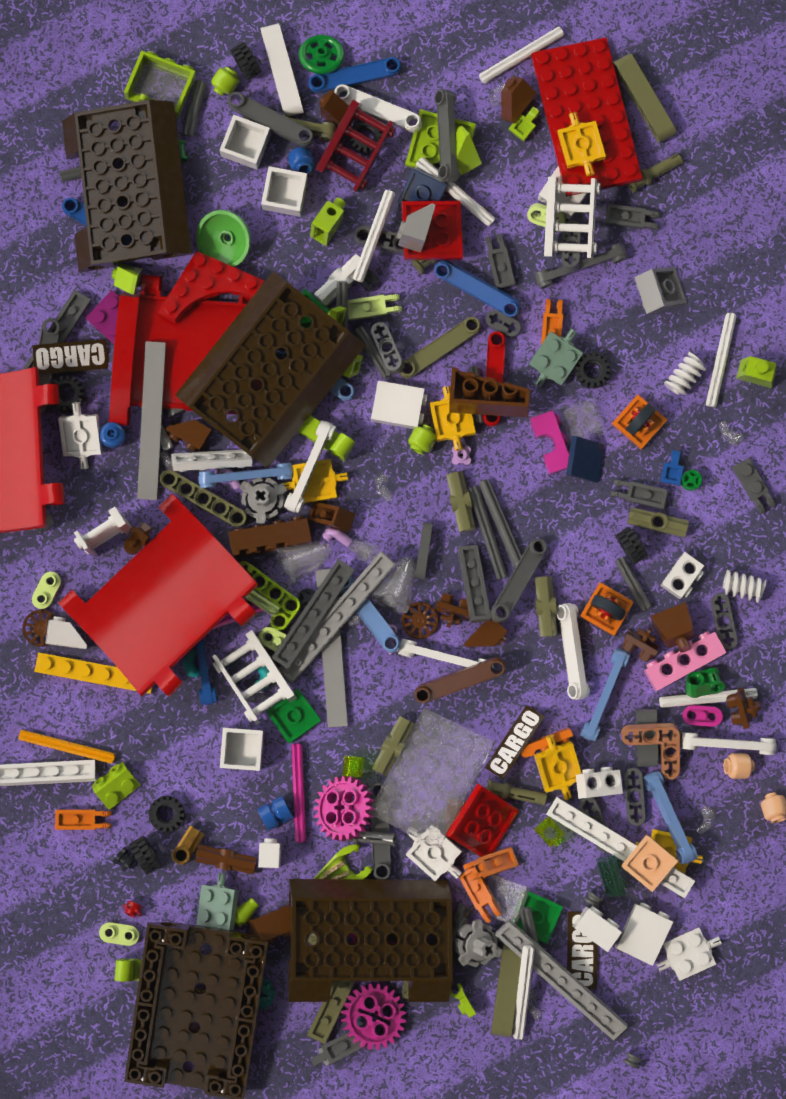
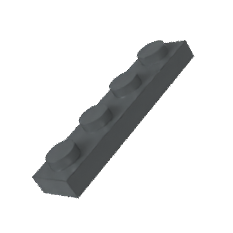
M478 545L460 546L457 552L470 623L490 621L491 614Z

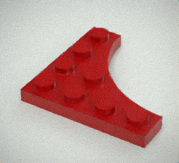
M196 251L159 309L158 315L176 324L180 317L192 307V304L201 299L206 300L221 293H232V295L252 298L265 281Z

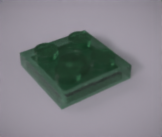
M615 855L596 858L606 896L618 897L625 895L627 886L620 874L621 864Z

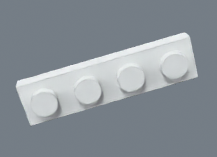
M242 449L171 454L173 471L184 472L187 470L244 468L252 466V457Z

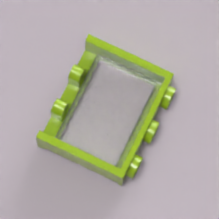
M141 50L124 90L125 98L132 102L144 100L174 101L176 118L180 119L181 112L196 79V72L188 65L181 66L170 58L163 59L154 52H144Z

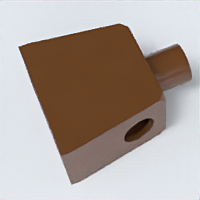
M686 602L651 615L653 628L668 648L678 646L680 652H686L691 649L689 640L694 638V631Z

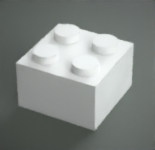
M233 115L220 148L221 157L258 170L271 136L270 128Z
M268 167L261 202L262 210L301 217L308 182L307 173Z
M223 728L220 768L261 771L264 731Z
M592 906L590 909L585 907L572 926L608 952L622 933L618 930L620 926L610 918L604 920L602 918L603 913Z

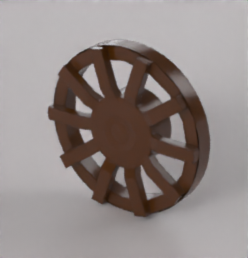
M412 603L403 611L401 617L402 628L412 638H427L437 628L438 615L435 609L427 603ZM418 605V613H415L412 607ZM421 605L427 607L423 613H421ZM430 609L433 614L426 616L425 614ZM410 610L413 617L406 615V612ZM435 617V623L429 622L428 619ZM404 618L411 619L412 622L405 624ZM427 624L434 626L431 631L426 627ZM413 625L414 627L409 632L406 627ZM416 628L419 629V636L413 634ZM421 628H424L428 634L422 635Z
M35 610L26 616L23 621L22 632L30 644L38 647L50 645L44 643L43 636L47 635V621L50 616L53 619L56 617L53 613L47 610ZM39 613V621L34 618V614ZM42 613L48 614L45 620H42ZM29 618L35 622L34 625L27 623ZM26 626L33 627V630L26 632ZM31 633H35V636L32 640L27 636ZM38 636H40L41 643L34 642Z

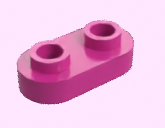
M691 705L682 712L683 721L693 726L714 727L719 725L723 719L722 712L717 707ZM690 712L695 713L696 716L694 719L689 718L688 715ZM710 713H713L715 715V719L713 721L709 720L708 715Z

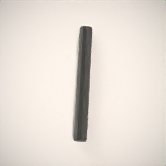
M485 479L479 482V487L515 568L522 555L490 480Z
M470 487L468 491L497 580L505 579L507 573L479 487Z

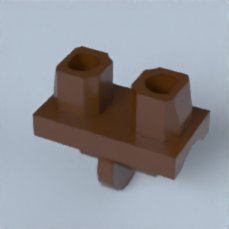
M142 522L138 528L133 525L129 530L128 539L124 542V551L129 555L137 554L147 545L152 528L145 522Z
M443 593L440 601H437L435 611L444 613L440 619L448 621L446 627L450 628L451 623L459 625L461 619L469 621L470 617L466 599H461L459 607L451 605L453 596Z
M648 627L646 631L639 628L636 633L628 629L624 637L625 641L622 649L632 653L634 647L638 646L642 649L638 657L648 662L652 656H656L659 646L652 643L656 637L650 634L652 628Z
M738 688L736 694L728 695L726 698L728 708L738 707L737 712L731 713L732 724L743 725V729H749L752 717H757V711L761 709L760 702L754 701L753 697L747 699L744 688Z

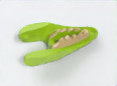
M360 844L349 845L335 854L314 879H364L370 874L373 867L366 866L364 871H360L358 874L353 873L346 862V856L349 853L352 854L353 851L358 852L361 846Z

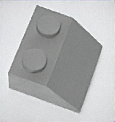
M432 203L408 215L405 222L401 221L396 237L400 239L398 246L421 252L436 204Z
M675 267L651 269L634 277L646 314L658 313L687 304Z

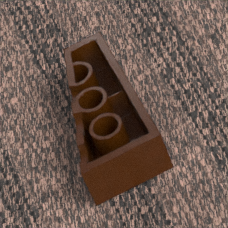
M452 367L449 413L528 418L530 389L507 382L500 383L493 378L487 377L486 379L476 376V373L469 371L466 373Z
M303 516L291 518L292 521L288 522L279 520L272 522L271 525L264 526V524L253 526V528H239L228 532L232 554L235 559L311 544L312 539L308 519H303Z
M289 904L278 910L263 914L259 918L248 920L247 923L252 935L268 941V944L277 941L276 937L283 934L284 937L291 935Z

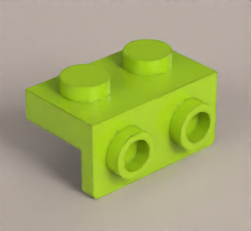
M121 762L114 765L106 775L96 779L91 787L97 797L110 810L141 785L127 769L126 765Z

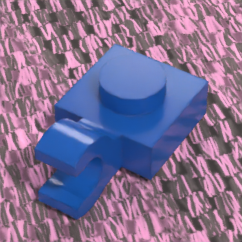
M673 450L670 463L664 462L660 482L680 486L684 466L678 465L681 451Z

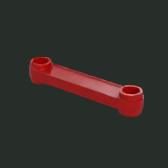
M498 331L491 333L488 337L485 378H493L495 381L503 383L506 340L505 336ZM494 336H498L502 339V343L495 345L491 339ZM483 415V421L489 427L497 426L501 419V416H497L495 422H489L486 418L487 415Z

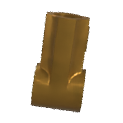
M189 826L181 841L172 852L173 861L180 865L187 864L205 834ZM180 850H184L187 853L184 861H178L176 858V854Z

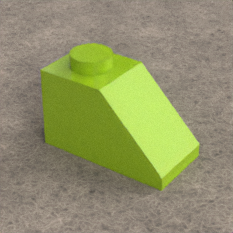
M460 126L455 134L457 167L460 170V174L463 175L482 163L470 134L463 126Z
M120 263L117 268L114 267L112 279H115L114 286L134 295L139 288L143 268Z

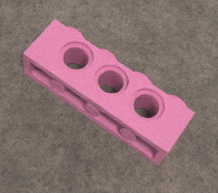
M707 631L698 636L699 641L695 643L689 641L691 645L690 650L677 653L672 650L663 655L665 659L658 663L656 659L647 664L648 669L644 670L655 692L725 654L726 651L716 633L710 634ZM698 645L705 647L706 654L704 656L697 654L696 648ZM681 655H686L689 658V663L686 666L681 665L679 662ZM664 664L671 666L672 671L670 675L663 674L662 666Z

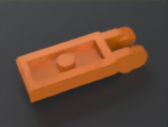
M546 299L541 344L550 331L561 336L563 300H558L557 314L550 313L551 299Z
M568 727L549 734L554 735L555 742H558L559 745L570 741L569 737L573 736L571 729ZM546 736L527 743L520 755L526 758L533 756L538 749H540V752L545 751L549 748Z
M55 810V830L111 828L109 823L96 824V816L109 817L112 816V811Z
M512 847L479 857L463 867L464 870H470L476 866L479 867V873H474L468 877L469 882L482 877L486 878L519 866Z
M476 866L460 874L459 879L476 910H479L485 922L489 923L492 919L489 912L485 909L487 905L491 907L497 917L502 914V911L495 902V898L483 877L469 882L468 877L470 875L480 872Z

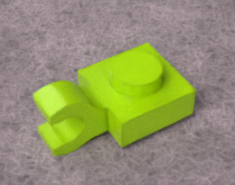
M533 107L526 117L521 114L508 130L524 142L535 129L536 125L532 122L537 118L540 111Z
M457 983L459 992L453 993L451 991L450 996L460 1001V1004L457 1005L463 1016L467 1014L470 1018L476 1012L463 992L462 985Z

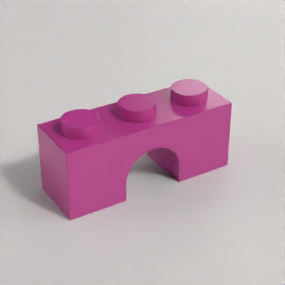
M550 411L532 417L530 423L536 439L549 437L555 444V449L543 456L549 476L567 470L569 452L565 444H568L565 433H561L559 429L561 421L558 414L554 415V412Z

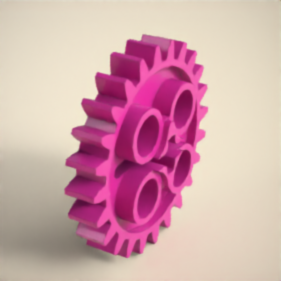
M342 776V778L335 777V782L329 780V786H322L324 792H318L321 798L315 799V802L319 803V805L313 808L318 811L314 818L320 819L316 825L322 826L320 831L325 832L327 837L344 842L346 839L352 841L353 836L360 837L359 831L366 832L364 825H371L367 820L374 817L369 814L370 811L375 810L374 807L370 806L374 799L368 798L372 792L366 791L368 786L362 784L361 780Z
M368 984L367 990L364 986H360V992L353 990L355 997L351 995L347 997L350 1003H343L347 1010L341 1011L342 1014L346 1015V1018L342 1019L341 1022H347V1026L343 1030L349 1029L350 1032L347 1037L354 1036L352 1043L360 1041V1048H363L365 1044H367V1050H371L373 1045L376 1050H379L380 1044L383 1048H387V1041L390 1044H394L393 1037L400 1038L397 1031L404 1030L400 1026V1023L406 1022L405 1019L401 1018V1015L406 1014V1012L400 1010L404 1004L397 1003L400 996L394 998V990L389 993L387 992L388 986H384L382 990H380V984H376L374 989L372 984ZM366 998L372 1000L373 1005L370 1009L364 1005ZM384 1006H388L391 1010L389 1017L384 1016L382 1012ZM358 1008L368 1014L375 1013V1017L389 1021L390 1024L387 1025L380 1020L372 1021L371 1016L358 1012ZM359 1016L365 1020V1025L362 1028L356 1022ZM376 1025H380L383 1028L381 1036L375 1033Z

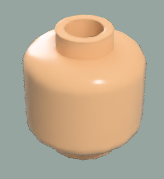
M731 753L724 760V772L731 779H747L754 771L755 763L746 753Z
M776 792L765 795L766 799L761 802L765 819L773 824L786 820L785 797L777 795Z

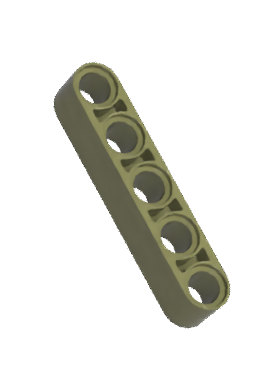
M629 53L614 61L613 65L624 87L627 88L628 94L644 121H646L645 123L655 140L661 143L676 135L677 132L672 121L633 55Z
M166 470L161 474L160 482L169 491L235 528H242L246 525L247 516L238 507L208 490L200 488L199 485L172 470ZM169 475L175 477V481L171 485L165 484V478ZM185 485L192 486V491L189 494L182 493V488ZM201 495L209 496V501L206 504L199 503ZM219 504L226 506V511L222 514L216 512V507ZM241 514L243 515V521L236 524L233 522V516Z
M504 944L502 946L503 951L501 954L491 1035L511 1038L521 958Z

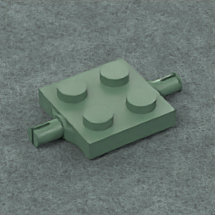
M571 328L566 337L558 336L552 331L549 332L529 362V365L540 373V376L534 383L536 386L538 385L541 388L546 379H551L560 385L566 380L583 354L572 343V340L578 334L576 330L574 331Z
M218 873L217 885H201L196 925L222 930H234L239 890L230 889L225 886L227 874Z

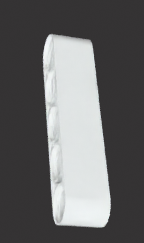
M279 23L260 28L284 116L290 117L304 113Z

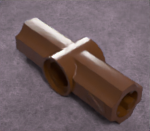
M199 844L195 861L213 865L216 868L227 871L235 870L254 875L257 858L239 854L237 851L225 848L217 849Z

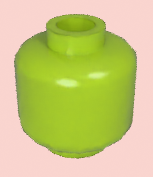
M228 66L219 68L211 80L212 85L215 87L213 90L221 96H224V94L231 95L240 82V79L237 77L239 74Z
M425 424L422 427H415L408 439V443L411 446L410 449L421 455L431 452L437 440L436 435L433 433L434 429Z

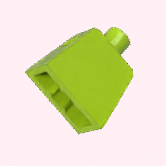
M337 197L333 203L330 201L325 203L311 224V238L327 246L343 220V208L346 205L344 200Z
M752 356L746 357L740 361L736 379L772 388L777 364Z

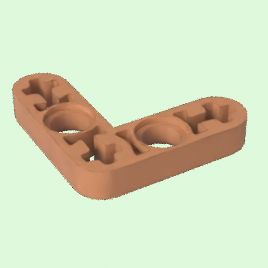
M638 724L623 727L621 737L622 741L627 745L661 744V772L664 778L671 780L679 775L680 733L675 724ZM649 730L656 732L653 738L645 737V733ZM669 730H672V736L669 737L667 734ZM629 732H633L632 738H628ZM672 747L676 750L673 755L665 754L667 748ZM668 761L671 762L673 767L670 773L667 771L669 769Z

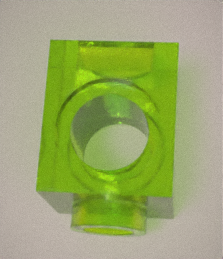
M344 756L342 776L363 778L364 757Z
M549 816L533 829L549 847L552 845L557 847L564 840L562 836L565 833ZM549 827L554 828L556 832L552 839H548L545 836V830Z

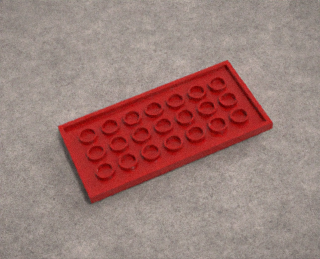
M607 38L531 53L562 184L591 185V178H595L597 183H600V190L642 181ZM574 112L577 113L579 123L596 121L605 151V160L592 163L594 171L592 176H586L584 166L567 168L558 137V130L572 125L569 114L573 113L574 115ZM564 192V193H565V197H568V196L583 194L584 192Z

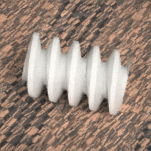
M688 352L689 357L683 358L684 363H679V369L673 371L674 375L669 376L670 382H664L665 386L677 395L687 394L684 388L691 389L692 387L689 382H697L694 375L701 377L699 369L706 371L703 362L690 352Z
M727 570L722 589H725V595L733 591V597L739 592L741 599L747 594L748 601H751L753 596H755L756 603H758L763 596L766 579L762 583L761 578L758 577L754 582L753 576H749L746 580L745 574L738 577V572H734L731 576L730 570Z

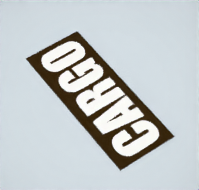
M106 339L32 345L34 367L39 368V374L108 368Z
M526 705L485 768L501 779H504L545 716Z
M568 911L567 970L588 989H596L597 944L572 926L582 912Z

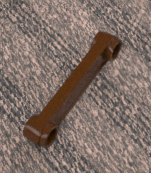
M494 657L420 684L415 689L414 697L419 703H427L498 677L505 672L506 662L500 657ZM500 663L502 669L495 670L492 668V664ZM425 690L428 696L421 697L418 691Z

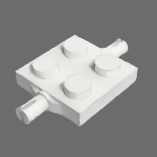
M80 402L72 403L73 415L60 416L58 418L63 456L79 458L80 469L89 468L87 457L103 453L99 435L98 414H81Z
M433 824L426 832L420 835L412 827L406 832L414 840V843L405 855L434 881L447 871L456 879L460 876L462 872L453 864L462 850Z
M696 928L663 943L667 960L656 964L657 967L665 964V966L658 968V970L661 972L671 967L680 981L716 965L711 949L722 944L721 941L716 942L720 940L719 936L707 941L703 937L700 928Z

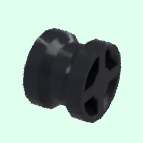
M368 268L364 281L358 283L366 291L370 292L372 286L378 284L380 279Z
M306 588L299 593L298 600L303 608L306 607L314 595V590Z
M125 846L112 862L119 864L125 872L136 859L134 854H131Z

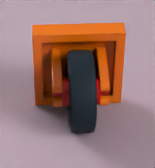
M637 394L613 421L612 425L641 450L667 419Z
M599 582L580 617L615 636L634 601Z

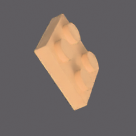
M646 834L622 863L621 867L653 892L678 860Z

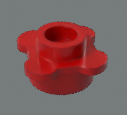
M128 901L126 905H123V910H125L126 915L132 918H136V916L141 917L142 906Z

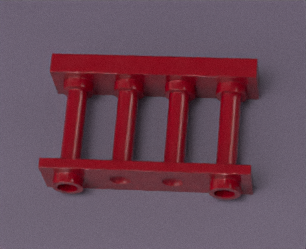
M352 100L316 170L322 173L331 170L353 182L355 184L353 190L359 192L360 189L364 190L368 183L366 178L388 137L392 138L394 135L396 123L389 121L388 125L380 122L364 113L363 109H361V103ZM359 118L382 131L383 134L379 142L353 129L351 124L354 119ZM351 136L374 149L369 160L346 148L342 143L344 137ZM341 153L364 166L365 168L360 177L335 164L333 160L335 154Z

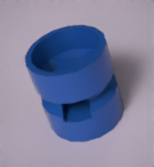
M283 796L273 800L271 805L265 804L257 808L268 831L278 827L279 822L286 823L294 818Z

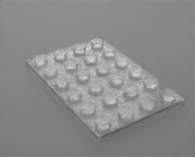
M423 708L404 744L403 750L398 755L371 806L375 810L370 811L369 814L440 849L449 828L456 819L495 742Z

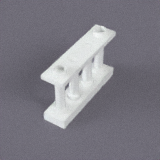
M548 177L544 256L554 257V254L558 253V251L587 252V258L593 259V254H597V243L594 242L596 196L600 195V183H597V179L591 178V185L561 184V182H558L557 177ZM561 192L590 193V205L560 204L557 201V196ZM560 212H588L589 224L559 223V221H556V215ZM559 231L588 232V244L558 243V241H555V235Z
M116 507L109 510L111 515L108 517L109 520L87 534L82 535L78 531L74 532L76 535L75 543L79 549L83 548L87 555L91 554L96 557L98 554L94 549L119 533H125L128 536L131 526Z
M251 630L245 634L249 639L245 645L221 661L216 654L212 657L215 660L213 666L218 673L222 672L246 708L244 714L250 722L254 721L258 725L261 723L257 718L258 714L281 699L285 700L287 698L291 703L297 697L255 633ZM250 650H256L259 655L256 657L257 660L233 676H230L225 667ZM262 666L263 668L266 666L269 670L267 676L241 693L235 683ZM277 682L280 687L277 690L278 692L252 709L246 699L270 683L274 684Z

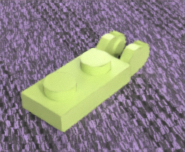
M377 295L348 300V320L352 321L401 312L402 306L386 308L385 302L400 300V295Z

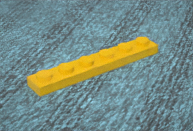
M38 652L34 672L136 691L117 667ZM153 687L147 693L152 694Z

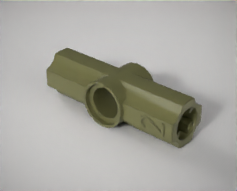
M463 471L447 474L450 503L452 504V511L455 513L459 533L474 530L475 524L471 511L472 503L469 491L466 489Z
M633 507L630 508L627 524L683 538L686 536L689 523L687 520ZM660 518L663 522L662 527L654 526L653 519Z
M552 576L534 578L536 589L535 607H537L536 615L539 620L540 637L557 636L555 616L557 615L556 599L553 596Z
M399 716L391 733L387 735L380 749L381 752L373 764V770L385 776L388 775L396 758L398 759L406 744L405 741L414 726L413 722Z

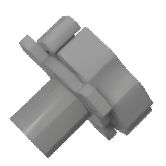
M256 478L250 483L243 481L239 487L243 491L241 504L247 507L246 499L248 497L250 507L257 513L251 512L249 508H246L245 512L256 519V523L265 524L266 520H271L279 515L277 509L271 514H266V512L271 511L275 507L277 496L280 498L278 508H284L285 498L283 494L287 491L284 484H277L271 478L265 480L268 484H264L262 478ZM260 494L264 495V497H265V500H264V501H262L261 499H259L258 496H259Z
M480 919L474 920L472 924H464L457 931V935L464 939L455 938L453 941L454 950L460 956L458 961L463 966L469 964L477 967L479 963L486 965L492 958L500 957L503 950L497 946L496 933L492 932L491 926L482 923Z

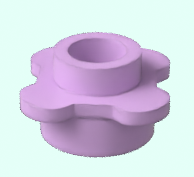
M454 446L452 447V463L454 465L470 464L469 453L471 448L469 446L462 447L463 450L459 451V447L458 451H455Z

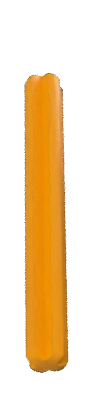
M21 730L19 734V740L111 764L115 760V753L26 730Z

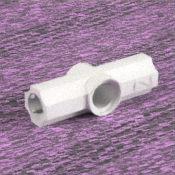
M357 254L342 268L336 269L329 276L328 281L314 293V296L325 307L337 297L338 281H347L348 288L353 284V276L360 260V256Z

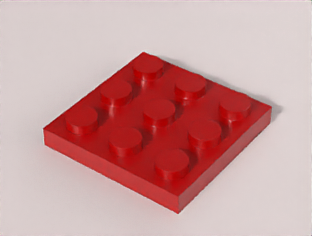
M402 201V221L404 222L408 215L432 203L436 204L421 252L403 247L404 260L463 259L460 201Z
M477 783L446 835L480 857L494 853L519 810Z

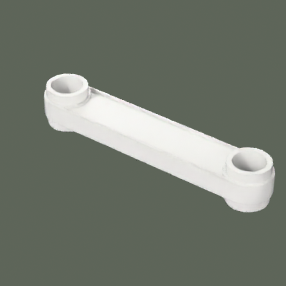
M339 85L334 91L338 96L343 91L348 92L341 99L348 105H350L352 100L358 101L362 104V111L372 117L387 123L393 121L396 123L395 126L413 133L419 131L422 127V120L416 113L347 85ZM411 120L418 121L414 126L408 125Z
M321 420L317 428L316 435L318 438L294 493H289L284 507L291 512L299 513L305 499L302 496L326 441H331L336 430V426L332 423Z
M565 603L557 607V618L560 620L569 682L567 692L571 699L580 700L589 696L590 689L585 678L577 623L578 608L575 604Z
M407 639L401 640V647L398 652L399 655L413 658L414 654L464 667L485 661V659L479 658L477 662L416 646L417 642Z
M682 732L681 749L697 750V746L759 750V754L775 755L777 749L776 739L760 738V741L698 737L697 733Z

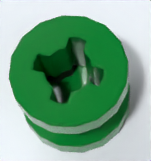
M696 470L685 472L681 478L682 487L688 491L696 490L702 482L701 474Z

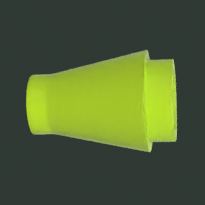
M252 898L236 909L235 923L239 927L243 924L246 925L259 907Z

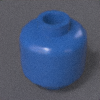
M298 147L289 153L288 162L291 171L307 173L308 175L315 168L314 158L308 148Z
M115 422L105 424L99 433L101 442L110 449L121 447L126 440L125 430Z

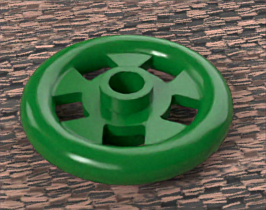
M328 35L312 36L306 39L299 49V60L303 67L316 74L334 72L342 65L345 58L342 44L337 39ZM318 43L319 46L314 49L311 47V45ZM328 43V44L332 45L333 48H332V49H329V48H328L327 46H325V45ZM312 54L313 59L308 60L306 55ZM332 54L337 56L335 61L330 60ZM317 63H318V64H325V63H326V66H317Z

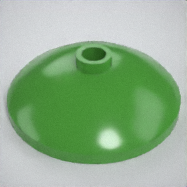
M216 210L207 214L200 221L196 231V243L199 252L235 267L247 257L251 247V236L246 223L240 216L228 210ZM227 234L231 236V240H228Z

